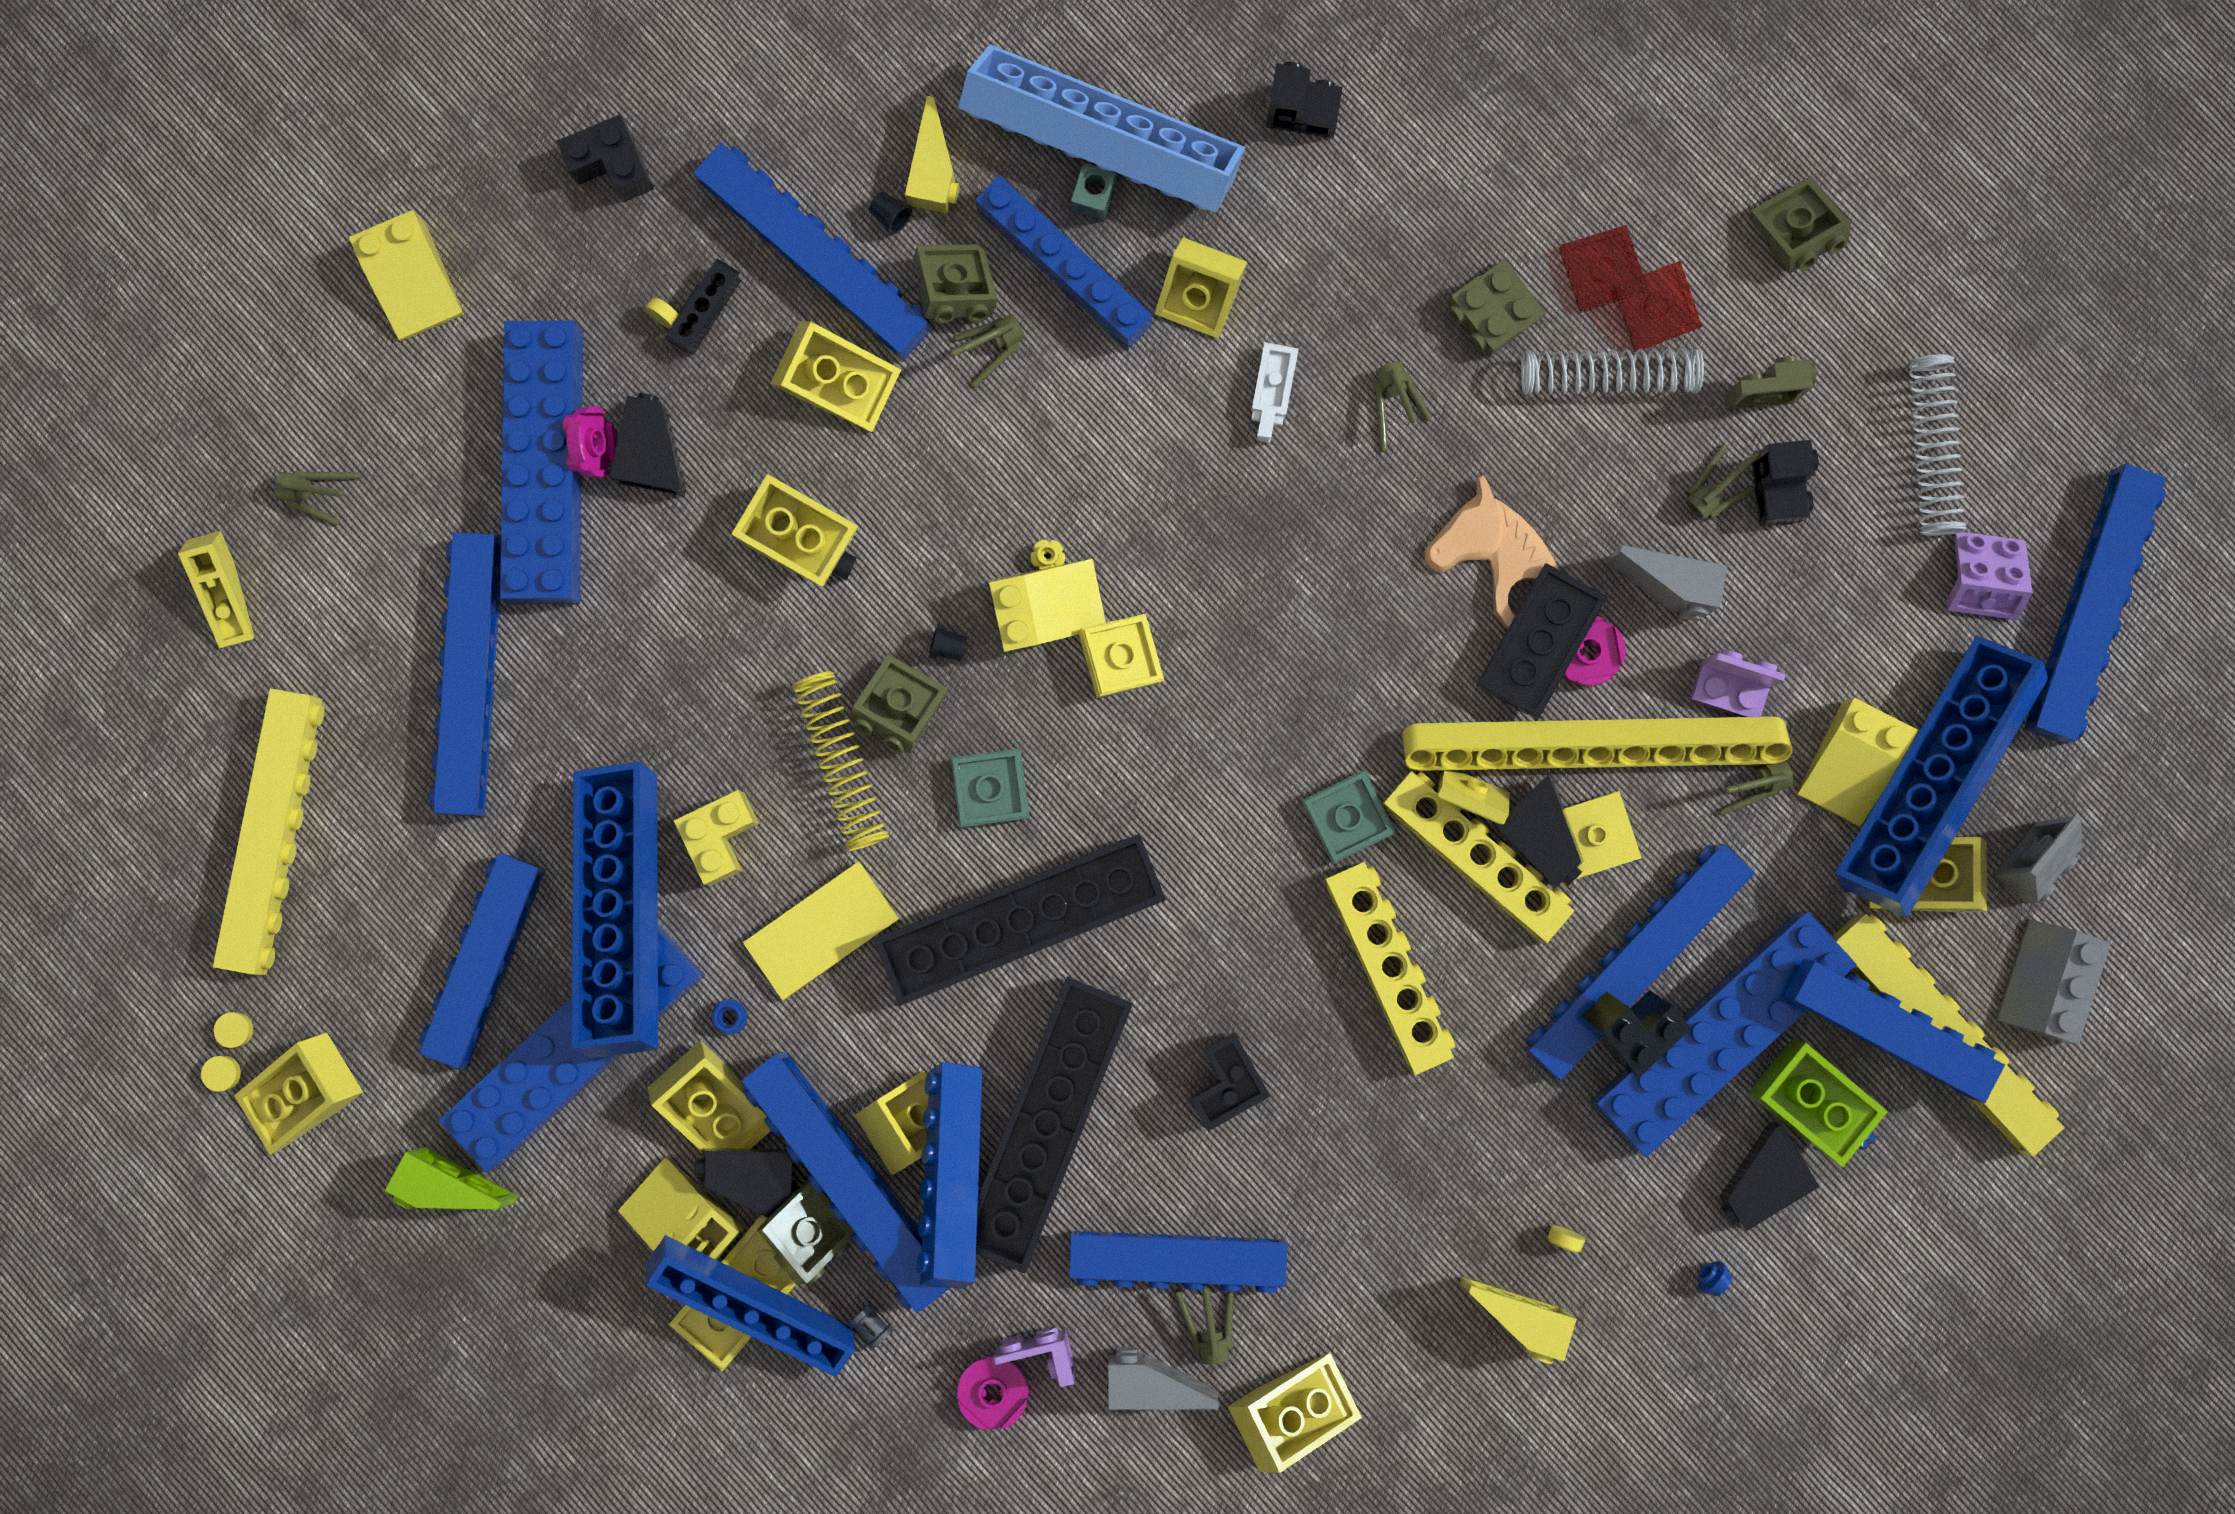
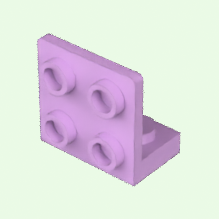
M1968 532L1956 533L1954 543L1958 579L1947 598V610L2018 620L2033 593L2026 542L2020 539Z
M1722 650V653H1715L1701 661L1689 701L1739 717H1761L1770 687L1784 682L1786 674L1777 672V666L1764 661H1756V664L1743 661V655L1740 653Z
M1056 1326L1037 1331L1036 1337L1023 1340L1022 1335L1012 1336L1003 1339L1002 1345L996 1348L993 1356L994 1365L1048 1352L1047 1364L1051 1379L1058 1378L1060 1387L1075 1383L1076 1368L1067 1330L1058 1332Z

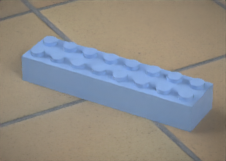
M991 44L967 71L958 106L959 109L968 112L970 116L976 119H986L1000 125L1002 129L1008 132H1018L1032 138L1033 141L1040 145L1053 146L1064 151L1070 157L1085 159L1095 163L1102 170L1117 172L1127 176L1134 183L1149 185L1161 190L1166 196L1179 197L1193 203L1195 207L1206 211L1217 212L1234 182L1245 150L1244 146Z

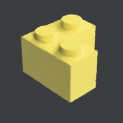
M736 790L674 820L703 885L712 886L742 871L728 839L759 825L746 794L740 790Z

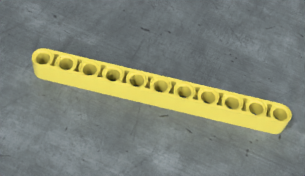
M1779 717L1417 723L1406 727L1402 733L1406 765L1410 769L1418 771L1777 764L1786 761L1792 755V746L1786 723Z

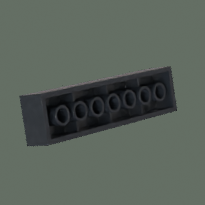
M1139 833L873 940L899 1006H902L1162 903L1166 899Z
M1066 977L978 1195L976 1254L1024 1274L1026 1273L1133 1002L1071 977Z

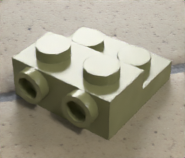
M1810 176L1755 207L1750 212V219L1770 241L1769 250L1788 273L1799 269L1801 272L1809 270L1816 264L1819 256L1826 252L1832 255L1840 252L1849 240L1851 223Z
M984 244L916 246L914 256L921 281L918 292L925 319L935 318L937 323L946 324L955 318L968 317L971 322L979 323L985 321L988 317H992L998 299Z
M1505 259L1482 276L1478 275L1451 295L1448 301L1450 306L1448 310L1452 318L1459 325L1464 324L1471 333L1469 337L1472 344L1478 351H1485L1489 357L1546 315L1545 310Z
M1785 356L1776 359V363L1768 367L1764 373H1753L1743 376L1742 380L1735 384L1724 396L1725 410L1795 403L1813 388V384L1816 382L1815 364L1810 363V359L1798 361L1797 356Z
M888 654L853 705L850 719L854 721L853 726L860 733L867 736L875 733L882 737L884 745L891 751L901 753L904 750L911 754L928 728L929 721L947 696L948 688Z
M809 1180L800 1186L757 1229L759 1234L776 1253L773 1258L795 1284H812L817 1281L825 1272L823 1267L831 1259H836L847 1251L850 1246L848 1242L852 1239L851 1234L854 1233V1230L846 1221L841 1223L829 1207L832 1203L823 1192L821 1194L818 1193Z

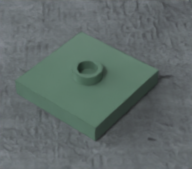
M1020 748L951 758L960 828L1030 819Z
M1365 770L1301 801L1332 864L1396 833Z

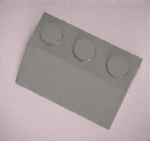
M2030 919L2027 920L1995 1020L2060 1043L2079 1045L2111 942L2076 930Z

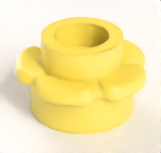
M1044 539L1038 541L1034 545V552L1031 553L1033 566L1038 567L1040 570L1063 565L1065 555L1062 553V545L1055 540L1047 541ZM1046 553H1050L1051 558L1046 559L1044 555Z

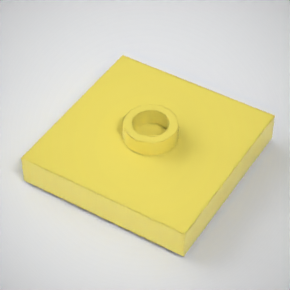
M1146 614L1078 630L1096 698L1165 681Z
M1442 770L1437 795L1439 799L1504 825L1509 815L1510 792L1458 770Z
M1620 791L1564 808L1584 860L1578 867L1582 873L1576 879L1642 858Z

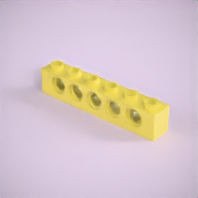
M1412 771L1409 772L1382 803L1384 809L1539 942L1548 943L1575 911L1568 905L1571 902L1570 898L1558 888L1554 887L1551 891L1541 882L1544 878L1543 875L1529 864L1523 867L1514 859L1517 855L1516 852L1502 841L1496 844L1487 836L1490 832L1489 829L1479 820L1473 818L1469 821L1460 813L1462 808L1437 797L1438 793L1433 790L1436 785L1429 777L1422 772H1419L1417 775ZM1420 799L1429 800L1433 804L1434 813L1430 818H1422L1418 815L1416 805ZM1447 822L1456 823L1461 830L1460 838L1456 842L1447 840L1443 834V828ZM1475 845L1483 846L1487 851L1488 857L1483 865H1478L1471 859L1470 852ZM1502 868H1507L1514 874L1515 880L1510 888H1505L1498 882V873ZM1530 891L1538 893L1541 897L1542 903L1537 911H1531L1525 905V897Z
M1362 862L1323 880L1411 1074H1420L1453 1059L1454 1056L1451 1049L1456 1048L1454 1040L1447 1028L1441 1030L1436 1019L1437 1016L1441 1015L1438 1005L1432 995L1429 997L1425 995L1421 984L1426 983L1425 977L1418 963L1412 965L1406 952L1410 951L1411 947L1404 932H1397L1393 925L1392 919L1396 918V914L1388 898L1382 900L1376 888L1381 885V882L1374 867L1367 868L1366 863ZM1357 892H1365L1371 899V905L1365 912L1357 911L1352 904L1353 896ZM1373 924L1381 925L1386 933L1384 941L1378 945L1371 943L1367 937V931ZM1389 956L1397 958L1400 962V971L1394 977L1385 975L1382 970V963ZM1403 989H1409L1415 995L1414 1005L1406 1010L1402 1009L1397 1003V996ZM1423 1021L1429 1026L1430 1035L1425 1041L1417 1042L1413 1038L1412 1029L1416 1023Z

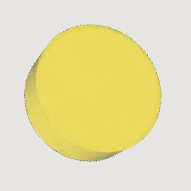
M652 297L644 307L652 318L668 329L672 328L679 317V314L670 305L657 297Z
M240 1012L225 1013L217 1019L214 1025L215 1039L219 1044L227 1048L241 1047L248 1043L253 1035V1024L250 1018Z
M229 1056L212 1057L205 1062L201 1070L203 1084L208 1089L216 1092L232 1089L239 1082L241 1076L239 1064Z
M1556 1225L1551 1226L1547 1236L1548 1241L1552 1244L1577 1253L1582 1250L1586 1240L1580 1234Z

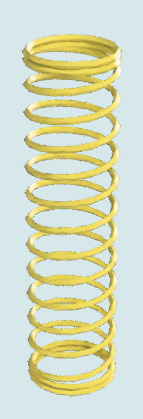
M826 671L798 680L791 687L794 692L806 691L797 698V703L811 704L802 710L801 715L803 717H815L806 724V729L820 730L813 734L809 740L812 743H824L815 750L814 754L817 756H829L822 760L818 767L821 769L835 768L824 775L823 780L826 782L840 781L830 787L827 793L830 795L845 794L836 799L831 806L834 808L850 807L839 813L836 819L839 821L854 820L845 825L840 831L843 834L859 833L845 843L847 851H854L884 841L890 835H888V831H881L859 838L884 827L885 823L844 831L858 822L881 813V810L840 818L849 811L875 801L877 797L835 805L855 793L872 787V784L831 792L848 781L866 775L868 771L826 779L835 772L864 760L859 758L841 764L822 766L825 762L841 754L859 748V745H854L837 751L817 753L824 747L855 734V732H850L833 738L813 740L816 736L827 730L850 722V719H845L829 725L808 727L813 722L846 708V706H841L825 712L804 714L812 707L842 695L837 693L817 700L799 701L804 696L820 688L837 683V680H834L836 677L834 672Z

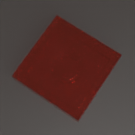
M1627 225L1562 244L1558 248L1580 313L1646 293L1648 290Z
M1681 261L1673 262L1613 286L1634 352L1640 348L1644 350L1702 327Z

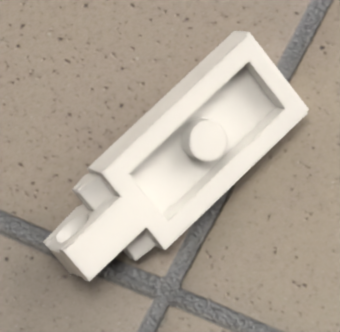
M1264 342L1251 410L1253 412L1251 420L1260 422L1256 441L1270 443L1273 425L1282 426L1288 408L1298 348Z

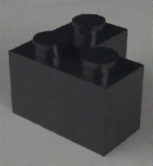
M1285 62L1284 64H1276L1266 128L1334 138L1343 87L1336 86L1334 82L1329 80L1309 82L1311 69L1304 68L1300 63Z
M621 114L556 141L569 173L578 185L608 173L614 190L623 203L655 190L630 129Z
M1811 440L1768 444L1760 450L1761 456L1752 463L1759 527L1802 522L1810 517V512L1813 510V495L1811 491H1807L1806 481L1816 475L1815 471L1818 470L1819 466L1818 453L1815 449H1812Z
M1650 990L1631 1008L1608 992H1605L1581 1015V1018L1614 1060L1638 1078L1691 1029L1672 1004Z
M1235 1032L1203 1048L1220 1080L1189 1097L1205 1128L1207 1131H1210L1270 1097V1094Z

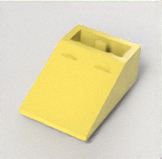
M667 1156L618 1210L653 1251H655L663 1237L667 1235L715 1260L724 1253L746 1228Z

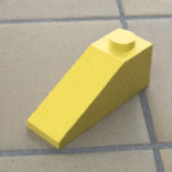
M927 96L905 198L912 207L948 214L950 203L956 204L959 183H955L934 97Z
M221 531L187 540L178 552V555L219 649L254 639L255 636L235 563Z

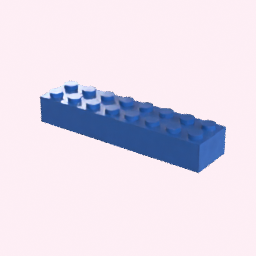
M574 320L504 321L500 599L510 605L580 604L582 475L578 471H571L567 465V434L563 428L565 416L573 415L575 410L582 408L583 330Z
M1976 635L1837 868L1835 875L1843 889L1908 918L2046 684L2048 677L2042 660Z
M640 761L574 771L571 1049L588 1058L658 1050L657 774Z
M1809 911L1796 912L1682 1016L1691 1029L1640 1078L1625 1068L1596 1094L1590 1102L1638 1155L1648 1157L1807 1011L1784 998L1803 959L1816 961L1818 957L1823 958L1838 966L1836 973L1843 977L1857 964Z
M658 924L659 1020L706 975ZM572 997L438 1120L486 1173L499 1169L620 1056L588 1058L571 1049Z
M784 1051L773 1055L741 1081L746 1086L742 1090L745 1097L754 1107L757 1105L761 1106L767 1114L764 1121L769 1129L776 1136L781 1133L789 1145L786 1147V1150L790 1157L798 1165L802 1162L811 1173L808 1176V1180L820 1194L825 1191L833 1202L829 1205L833 1214L841 1223L844 1221L849 1223L855 1231L851 1236L857 1246L863 1252L866 1250L871 1252L877 1260L873 1263L876 1271L885 1281L888 1279L892 1280L898 1288L895 1295L904 1308L907 1310L913 1308L916 1314H918L950 1288L920 1285L921 1274L917 1271V1258L922 1251V1237L919 1236L918 1225L789 1054Z

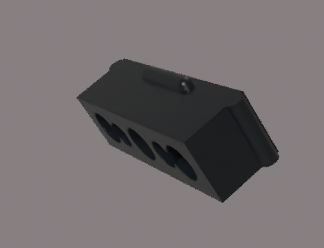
M716 259L702 282L696 285L681 308V314L668 332L665 340L684 352L694 355L740 284V272L723 261ZM720 279H725V284L717 287V293L714 296H710L712 292L716 291V282ZM702 305H710L707 311L699 312V308ZM698 320L697 324L692 325L693 333L688 337H683L682 335L686 330L692 329V322Z

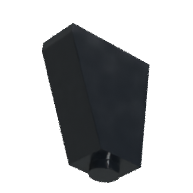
M638 393V398L627 396L610 478L620 485L685 497L686 487L667 408L661 402H658L659 398L654 395Z
M1546 776L1509 812L1504 825L1497 824L1496 827L1555 887L1559 886L1562 882L1568 887L1582 873L1578 867L1584 860L1555 782L1549 776Z
M1772 1122L1765 1127L1719 1196L1724 1204L1720 1210L1731 1227L1736 1225L1738 1228L1748 1231L1820 1187L1782 1124Z
M702 1148V1157H696L695 1179H701V1185L704 1188L769 1218L791 1196L792 1158L786 1149Z

